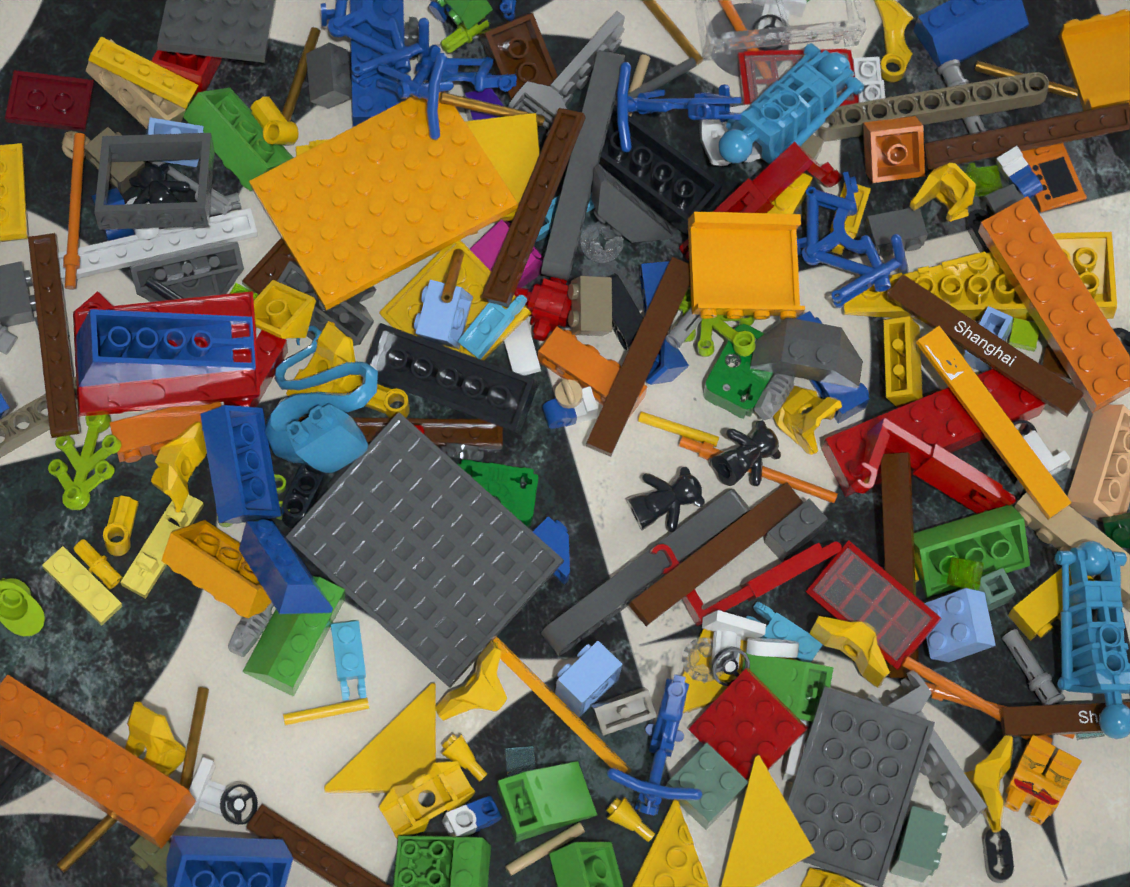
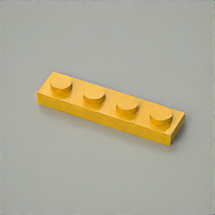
M100 37L88 61L184 109L187 108L198 88L197 84L103 37Z

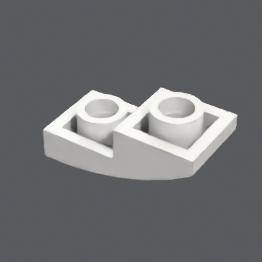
M853 58L855 77L864 84L862 93L857 94L858 102L885 98L884 80L881 79L880 58Z
M525 319L504 340L512 371L524 376L541 371L529 326Z

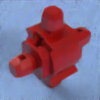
M551 277L550 280L544 278L542 285L535 284L532 292H529V289L516 288L514 293L516 297L523 295L527 298L525 305H527V309L531 312L529 315L532 317L530 325L534 326L533 338L536 340L544 341L547 339L550 331L553 332L559 325L566 326L569 313L572 310V300L568 297L569 285H566L567 280Z

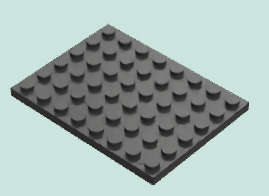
M399 412L369 444L367 451L348 467L285 537L333 582L345 589V593L449 688L453 686L486 646L499 635L564 562L555 551Z

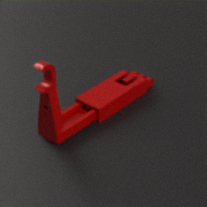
M793 142L753 181L748 178L713 212L768 213L774 207L772 202L806 170L827 187L836 185L843 176L838 170H834L829 162L821 166L802 147ZM688 238L679 249L683 254H686L685 257L690 261Z
M883 418L868 432L864 461L855 468L858 473L865 477V482L860 479L851 485L856 492L866 493L874 486L884 451L890 454L910 453L911 467L914 468V475L977 514L1006 505L1011 506L1016 501L1015 496L1003 489V485L939 445L929 446L886 418Z
M833 542L822 548L820 543H817L740 585L741 589L704 610L701 608L704 604L695 589L682 600L695 625L699 626L703 622V617L717 610L725 612L746 599L751 601L840 552L842 546L839 542ZM659 544L650 551V554L654 555L658 551H663L669 560L670 565L662 570V575L668 574L680 565L668 545Z

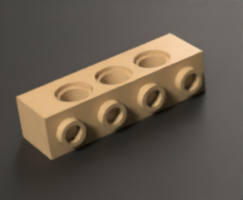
M90 61L88 62L86 72L146 129L150 117L175 122L182 121L186 109Z

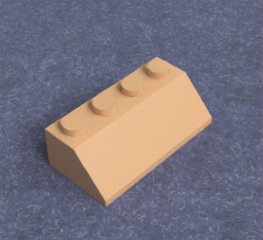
M1106 405L1093 413L1078 465L1075 469L1074 478L1068 491V498L1072 502L1070 506L1082 516L1103 522L1102 518L1127 513L1130 503V410L1124 405Z

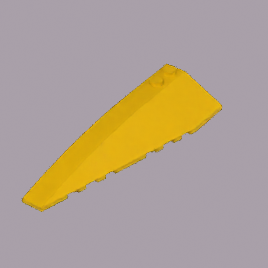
M1112 232L1053 234L1105 318L1113 319L1117 309ZM981 252L945 261L938 266L930 268L926 266L918 268L917 271L904 274L974 321H981L988 306L1012 316L1013 319L1034 321L991 252ZM902 273L894 274L889 278L891 283L890 289L877 292L874 285H872V287L844 304V315L887 318L910 316L912 319H918L887 298L888 292L903 275Z

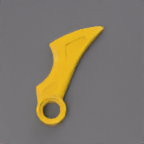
M874 0L882 19L886 55L880 63L881 77L886 81L896 82L904 76L907 64L913 54L907 47L904 39L905 28L913 19V16L895 0ZM896 63L900 70L898 72H891L886 68V64Z

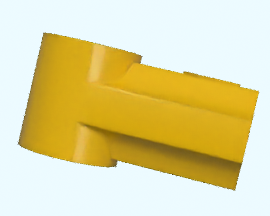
M263 96L261 99L254 101L250 108L252 115L263 128L264 140L268 144L293 145L299 135L297 125L285 119L270 97Z
M362 381L359 383L357 389L362 385ZM377 384V392L365 405L368 408L386 414L388 418H394L398 412L407 418L410 412L408 396L403 390L397 388L389 389ZM396 401L404 403L402 407L397 409L390 407Z
M114 497L108 524L103 531L105 547L114 556L126 554L131 547L130 537L139 505L138 501L133 500L131 497ZM115 536L123 537V540L118 543L110 541Z

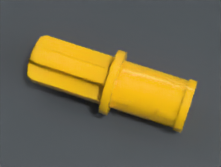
M82 539L74 546V551L90 567L88 571L98 576L109 590L122 580L123 577L107 562V557L105 555L101 557L85 539Z

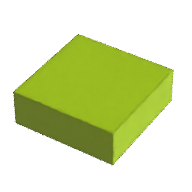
M1014 318L1008 343L1013 347L1034 352L1040 329L1035 322Z

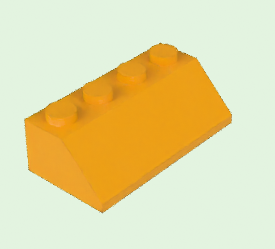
M206 520L171 532L161 561L168 565L172 571L183 575L192 581L193 585L204 589L213 595L217 601L225 603L242 617L250 618L264 612L272 602L239 551L240 543Z

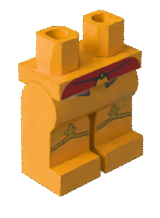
M1032 735L1005 790L1007 795L1004 806L1015 812L1020 810L1023 802L1032 806L1033 808L1028 818L1041 825L1056 810L1082 760L1058 749L1043 775L1042 773L1056 747Z

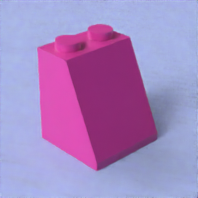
M503 219L470 249L491 272L511 226V223ZM535 246L532 249L517 288L524 287L541 274L544 257Z

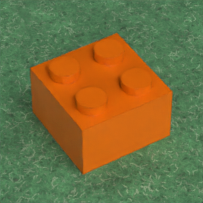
M916 116L863 122L865 173L873 183L925 176L923 125Z

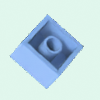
M430 280L429 285L425 286L422 292L421 301L424 303L422 311L415 318L414 328L416 329V334L434 343L459 349L460 344L458 340L464 333L473 296L462 287L456 286L452 301L445 303L441 299L445 283Z
M965 588L925 603L942 618L926 637L931 659L952 662L996 646L984 592Z
M599 641L592 647L587 644L578 653L577 657L579 659L572 666L569 663L566 664L557 674L559 678L555 683V694L579 718L619 680L622 663Z

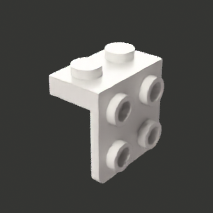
M751 104L730 107V112L742 113ZM699 120L700 141L711 164L718 166L730 164L719 153V140L725 132L730 131L726 128L727 122ZM756 141L752 143L751 155L744 162H753L756 159H761L762 148Z

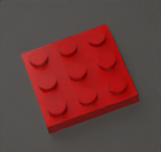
M746 668L688 730L703 745L708 743L749 782L755 757L760 755L769 771L809 728L749 668Z

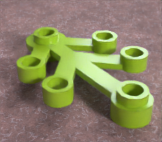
M691 287L688 288L679 308L683 312V316L691 308ZM717 315L716 318L702 319L701 339L697 343L698 353L701 356L708 357L714 353L712 327L733 343L734 350L739 355L749 356L755 350V337L751 332H737L724 322L738 321L739 324L750 326L755 321L754 316L728 319L727 315ZM695 329L686 338L685 342L693 341L696 338Z
M109 414L85 417L88 431L81 456L74 446L75 441L72 437H57L55 441L56 447L65 452L76 470L73 482L67 473L68 466L60 459L53 460L48 466L49 473L58 478L65 489L62 500L63 504L70 510L85 508L90 501L89 492L104 480L110 479L114 474V467L105 459L120 450L121 441L114 435H107L102 441V448L94 453L98 434L104 432L110 426L111 417ZM95 468V474L87 479L88 473Z

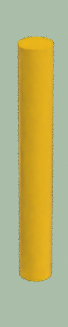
M641 411L638 419L640 423L702 443L705 441L714 444V447L718 444L719 436Z
M368 698L283 714L284 723L286 726L369 709Z

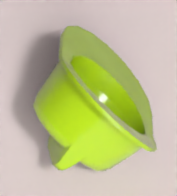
M2 578L0 580V622L14 634L23 637L33 636L38 633L44 626L45 616L41 606L31 596L29 587L19 579Z

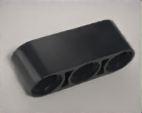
M614 273L608 276L612 278V330L623 349L629 351L644 318L622 280Z
M301 464L282 504L281 517L286 526L294 528L310 511L329 473L314 469L307 464ZM303 485H308L312 487V489L309 491H304L300 489V487ZM291 508L299 509L301 512L298 514H291L290 512H288V510Z

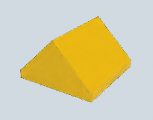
M272 280L254 300L255 326L282 339L306 338L316 300L310 295Z

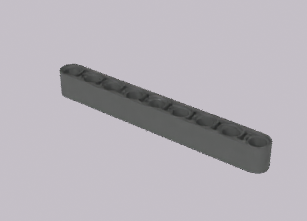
M598 50L582 110L586 119L569 160L542 265V275L569 280L592 192L594 167L600 161L617 95L620 66L625 62L624 55Z
M731 489L655 546L659 544L668 545L679 564H681L744 516L751 508L735 489ZM652 548L551 622L543 629L541 635L558 656L563 655L663 578L665 575L661 574L662 570L670 565L665 553L658 551L654 555L650 554Z

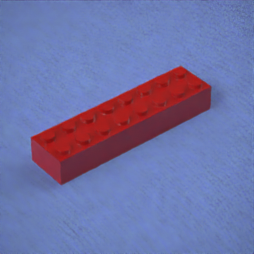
M995 369L977 375L1011 421L1017 419L1028 421L1040 416L1046 405L1045 402ZM948 387L827 437L821 450L844 496L847 497L857 493L851 487L856 480L861 479L865 482V477L858 473L855 468L864 461L868 432L883 418L888 419L932 447L937 444L950 453L983 440L986 436ZM881 462L874 485L882 482Z

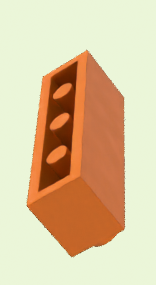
M559 327L555 328L538 351L537 358L540 364L563 379L575 380L582 389L591 386L595 400L604 406L621 369L619 363L612 359L608 361L600 355L595 347L589 344L584 345L577 340L575 335H572L571 331L566 329L563 331ZM645 384L631 415L646 396L648 386Z
M214 402L207 405L169 407L109 422L112 435L121 441V448L117 452L119 462L132 463L140 460L143 456L151 454L158 456L161 447L176 438L194 422H200L202 425L200 414L221 407V403Z

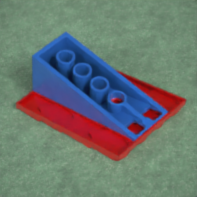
M253 291L79 309L73 313L78 417L157 410L165 407L207 405L214 402L242 401L260 396Z

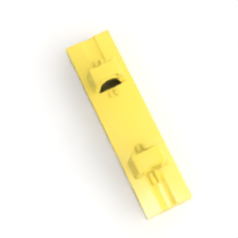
M188 494L180 513L175 512L174 503L171 501L121 580L123 587L146 599L166 567V564L161 560L171 532L192 525L204 506L202 501ZM169 519H175L180 527L169 522Z

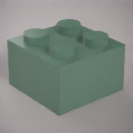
M706 743L667 782L666 787L694 788L702 791V798L699 800L678 801L680 806L707 830L745 791L749 782Z
M915 806L911 807L905 816L890 870L891 874L922 883L928 875H933L934 870L938 869L942 854L937 852V850L940 848L941 843H944L948 832V826L944 825L946 815Z

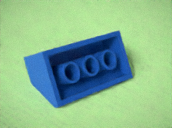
M949 0L918 16L913 32L937 67L950 60L958 59L962 62L1025 29L1029 23L1022 0Z
M224 405L200 414L219 523L239 524L246 521L280 517L281 511L269 442L265 434L266 425L263 408Z
M268 520L246 521L239 551L278 613H332L333 607L291 543L285 538L274 522Z
M172 836L166 860L167 887H286L293 857L285 842L280 839Z

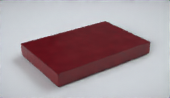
M14 70L5 121L8 123L86 132L94 80Z

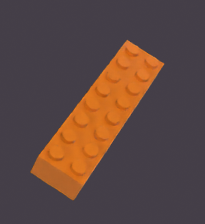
M1027 196L982 221L978 231L1074 385L1084 393L1083 399L1091 412L1094 413L1130 392V355L1030 198Z
M8 674L0 683V745L162 849L196 803L190 791Z

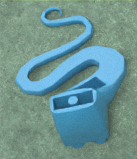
M313 325L308 328V331L315 333V338L311 345L284 359L276 367L274 378L282 390H303L351 374L361 375L363 377L362 385L354 392L346 394L312 392L293 394L282 399L267 418L265 434L275 456L292 463L307 464L324 473H333L355 461L367 451L369 445L363 432L354 419L345 412H351L364 407L377 392L378 371L366 362H346L302 379L286 380L284 376L288 368L316 351V340L321 331ZM297 338L296 341L297 345L299 346L300 338ZM309 414V417L302 422L298 421L303 415Z

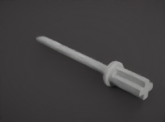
M149 161L150 163L156 164L158 166L165 163L161 161ZM169 165L170 169L167 174L178 181L188 182L190 189L196 192L195 199L197 201L199 184ZM212 188L210 206L226 215L228 210H231L233 207L232 201Z

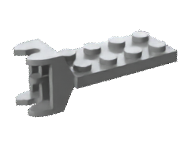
M616 11L555 79L551 87L526 82L513 97L508 107L545 116L542 126L548 130L546 134L548 136L558 109H567L566 106L573 98L572 93L577 88L581 90L590 78L588 75L593 71L598 50L614 53L622 42L620 37L625 30L623 28L625 16Z
M911 670L907 673L909 680L906 678L901 680V685L906 695L898 698L895 693H892L888 696L891 704L887 707L927 719L921 710L932 692L923 679L914 670ZM872 694L866 697L869 701L881 704ZM933 728L920 772L929 778L933 784L932 788L936 796L944 800L949 808L951 818L956 823H959L962 828H965L973 823L987 806Z

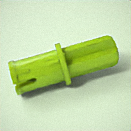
M488 20L480 25L477 22L469 30L464 25L459 24L457 30L441 40L442 49L450 54L466 42L471 43L474 36L489 27Z

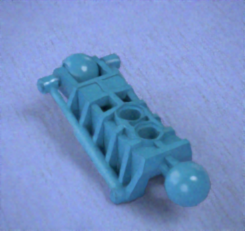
M807 44L804 48L805 56L741 113V120L729 119L727 121L726 128L730 131L725 132L719 140V153L723 159L733 164L746 161L752 153V143L756 141L762 146L761 158L771 164L793 142L801 146L826 122L825 119L852 93L857 95L864 90V84L856 77L853 78L855 73L850 69V62L845 55L837 52L829 53L827 50L821 53V50L814 44ZM847 85V89L837 98V93Z
M1087 541L1081 543L1077 548H1072L1070 551H1057L1055 555L1056 563L1062 565L1063 611L1061 612L1062 677L1058 680V687L1060 690L1068 692L1104 693L1106 707L1099 715L1100 728L1109 738L1122 739L1130 734V709L1123 705L1121 694H1130V663H1128L1126 653L1128 644L1124 641V613L1121 612L1123 608V603L1121 602V566L1126 564L1127 557L1124 552H1112L1111 549L1104 548L1099 542ZM1069 566H1070L1071 579H1072V585H1070V586H1069ZM1099 574L1101 576V581H1088L1087 576ZM1091 609H1097V622H1092Z

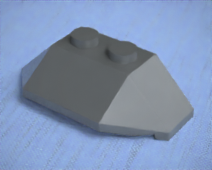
M597 164L594 167L591 199L595 206L594 214L602 223L608 222L619 237L625 236L631 242L668 240L673 236L663 217L652 210L601 165Z
M238 242L208 243L157 255L130 266L136 294L150 302L166 301V299L144 285L149 276L184 299L227 294L244 270Z
M289 261L277 281L315 298L316 303L309 326L315 325L322 332L328 321L333 322L342 333L353 340V346L361 344L374 323L366 307L353 297L326 310L298 263L294 261ZM308 331L307 337L313 341L315 333Z
M787 317L755 341L756 347L752 355L751 369L859 388L863 361L842 327Z

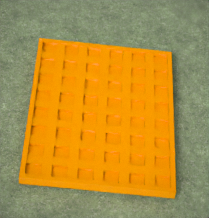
M412 96L249 181L252 190L326 310L518 209L519 206L514 196L455 106L438 101L440 137L437 140L431 139L429 135L428 100Z

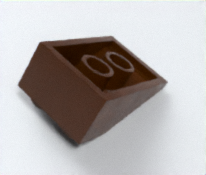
M533 13L523 14L513 20L478 33L487 57L493 58L492 67L496 75L515 74L517 76L516 86H513L509 91H505L510 102L526 82L551 87V84L558 77Z

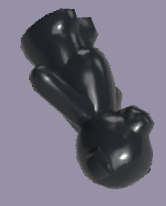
M163 163L160 166L156 164L146 165L137 172V176L129 179L131 186H138L142 190L133 204H146L148 201L149 204L181 203L171 191H187L190 189V184L186 181L167 180L166 173L170 169L167 163Z
M763 420L756 422V430L750 437L736 429L727 430L726 435L728 438L737 442L740 446L717 454L711 459L712 466L718 472V477L723 484L727 486L735 485L749 469H752L751 482L757 487L762 481V458L771 457L776 460L781 457V452L778 450L779 440L775 432L766 427Z
M687 467L680 469V475L671 485L652 474L645 473L642 476V480L657 491L627 499L628 506L641 530L646 529L659 517L668 512L667 529L669 532H674L677 528L680 505L694 504L702 507L705 504V499L702 497L701 484Z

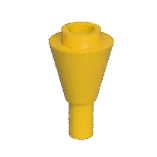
M453 734L441 745L445 749L441 753L452 761H458L459 765L464 769L467 768L479 782L487 775V772L475 761L476 759L462 734L458 738Z
M626 797L622 800L616 798L606 809L609 813L608 820L631 831H635L647 842L654 837L655 833L641 822V818Z

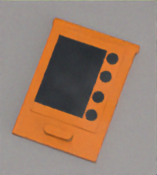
M1063 143L1021 151L1023 158L1043 187V191L1035 195L1040 212L1087 199Z

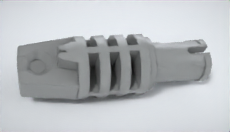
M778 373L772 375L754 408L762 420L771 419L782 407L794 388V376Z
M272 602L264 612L250 618H241L229 642V651L238 656L245 657L258 641L264 628H266L272 618L271 610L274 607Z

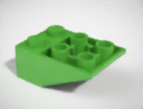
M746 653L750 660V670L800 720L813 724L824 687L830 688L834 667ZM743 657V662H742L741 673L744 671V668H745V658H744V657Z
M578 761L523 772L499 780L497 783V792L515 843L597 816Z
M398 836L394 887H488L491 845L481 837Z

